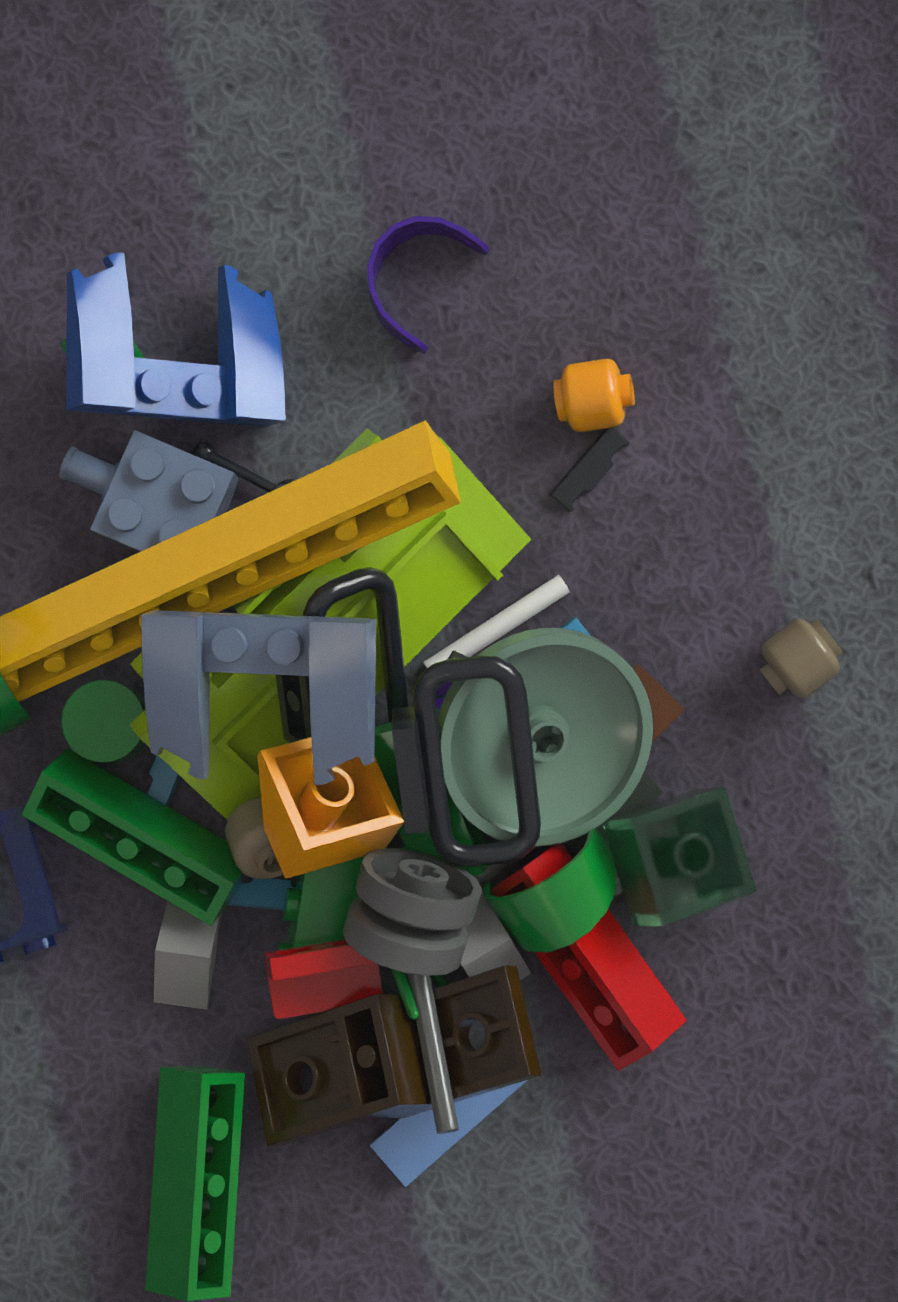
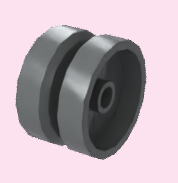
M389 848L367 853L362 861L355 885L359 897L354 898L351 903L343 929V935L347 944L365 958L381 966L404 973L430 976L445 975L457 970L462 961L469 937L465 926L472 923L482 893L478 880L465 869L443 858L419 851Z

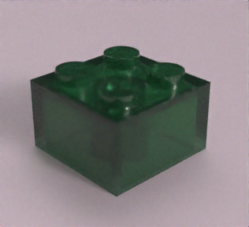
M725 786L695 789L616 816L603 823L633 926H665L757 892Z

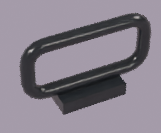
M372 567L361 568L330 580L317 588L308 599L303 616L325 617L327 611L336 602L364 590L370 589L374 592L388 722H392V709L408 707L397 592L393 580L384 571ZM276 675L284 739L291 743L310 738L309 676Z
M481 655L454 658L432 664L421 673L414 686L413 706L392 709V736L405 833L428 832L429 823L430 836L435 850L445 860L457 866L478 867L520 860L533 850L540 838L541 830L527 691L522 675L510 662L497 656ZM488 678L499 682L504 691L519 830L510 840L467 845L458 842L452 833L435 697L438 688L445 683Z

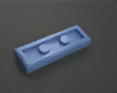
M528 1080L455 1102L459 1126L458 1131L437 1134L433 1110H429L406 1118H398L370 1143V1147L406 1187Z

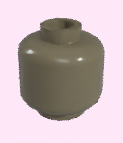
M796 618L762 644L761 652L767 664L760 671L779 695L788 689L795 697L805 699L839 673L840 663L837 657L843 651L817 619L809 623L802 618Z
M261 798L248 800L234 810L225 826L226 841L233 860L244 875L253 879L279 877L283 875V872L264 831Z

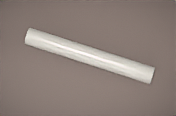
M560 575L555 576L423 662L424 665L428 668L434 663L447 660L453 650L467 657L473 656L570 593L567 585Z

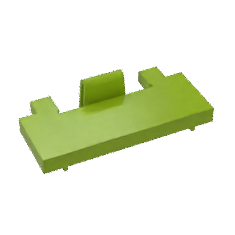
M366 428L332 463L382 440L378 435ZM438 436L451 454L461 503L237 603L233 607L239 614L303 616L308 599L317 588L328 581L361 568L372 567L382 570L393 580L397 592L405 667L493 578L498 581L503 576L500 571L531 541V538L443 439ZM369 589L336 602L327 611L325 617L376 619V696L385 687L376 599L374 592ZM141 652L130 665L143 678ZM210 672L208 778L197 779L188 774L191 763L166 749H163L162 753L158 755L227 820L241 804L251 799L261 798L257 757L259 752L290 743L284 739L276 675ZM145 709L129 726L150 748Z

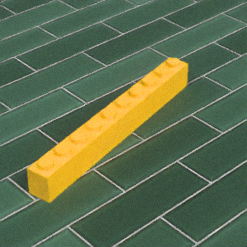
M423 421L0 616V673L15 698L20 702L142 647V614L155 610L220 612L461 503L451 454L428 423Z

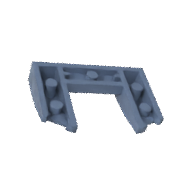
M160 610L141 615L144 699L151 753L158 756L162 753L163 749H166L191 763L188 774L197 779L209 777L210 672L309 676L310 722L315 785H324L335 780L336 777L331 768L357 756L364 766L374 762L376 619Z

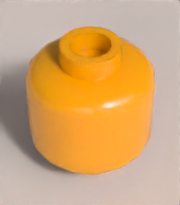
M612 359L569 364L563 369L561 379L554 380V399L560 422L568 421L572 430L576 432L617 427L624 421L625 407L635 405L631 375H621L617 364Z

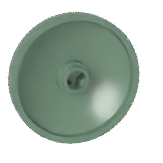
M538 628L513 634L494 643L477 656H497L510 662L522 675L527 691L541 816L540 838L535 846L553 845L580 837L600 826L616 813L631 796L644 773L653 737L652 712L646 690L633 668L618 653L595 637L579 631L563 628ZM488 678L455 681L448 690L438 714L447 794L460 812L478 829L502 841L510 840L519 830L503 688L499 682Z

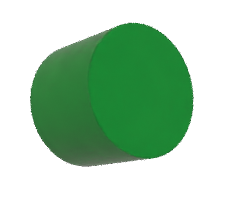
M110 680L89 682L78 688L65 704L62 714V729L65 739L70 747L85 759L104 764L125 762L136 756L146 745L129 726L146 709L145 701L136 691L118 682Z

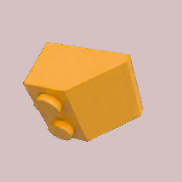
M311 737L261 750L257 756L264 831L285 879L360 858L378 849H386L404 823L375 756L374 762L366 766L357 756L331 768L336 779L324 785H315Z

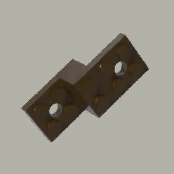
M504 965L433 989L454 1103L542 1076L517 966ZM375 994L246 1038L267 1146H282L365 1119L406 1118L432 1110L416 1020L408 1017L400 995ZM476 1020H479L485 1029V1040L478 1050L473 1048L469 1039L470 1028ZM306 1063L310 1066L313 1073V1083L307 1093L302 1089L299 1079L300 1072Z

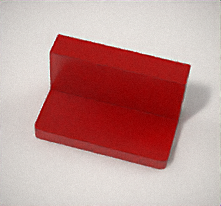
M345 939L264 953L272 1013L277 1019L328 1011L375 994H383L378 964L356 952L347 944Z

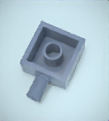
M136 430L133 431L121 461L115 465L79 451L78 448L72 446L68 450L59 471V478L67 479L102 495V504L90 530L98 537L135 553H139L225 513L240 482L234 472Z

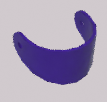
M414 216L393 224L375 242L367 264L370 300L380 324L397 340L422 354L427 352L428 347L404 330L385 312L376 294V279L387 256L399 244L417 235L440 234L459 241L477 253L487 255L490 249L482 240L465 228L441 217Z

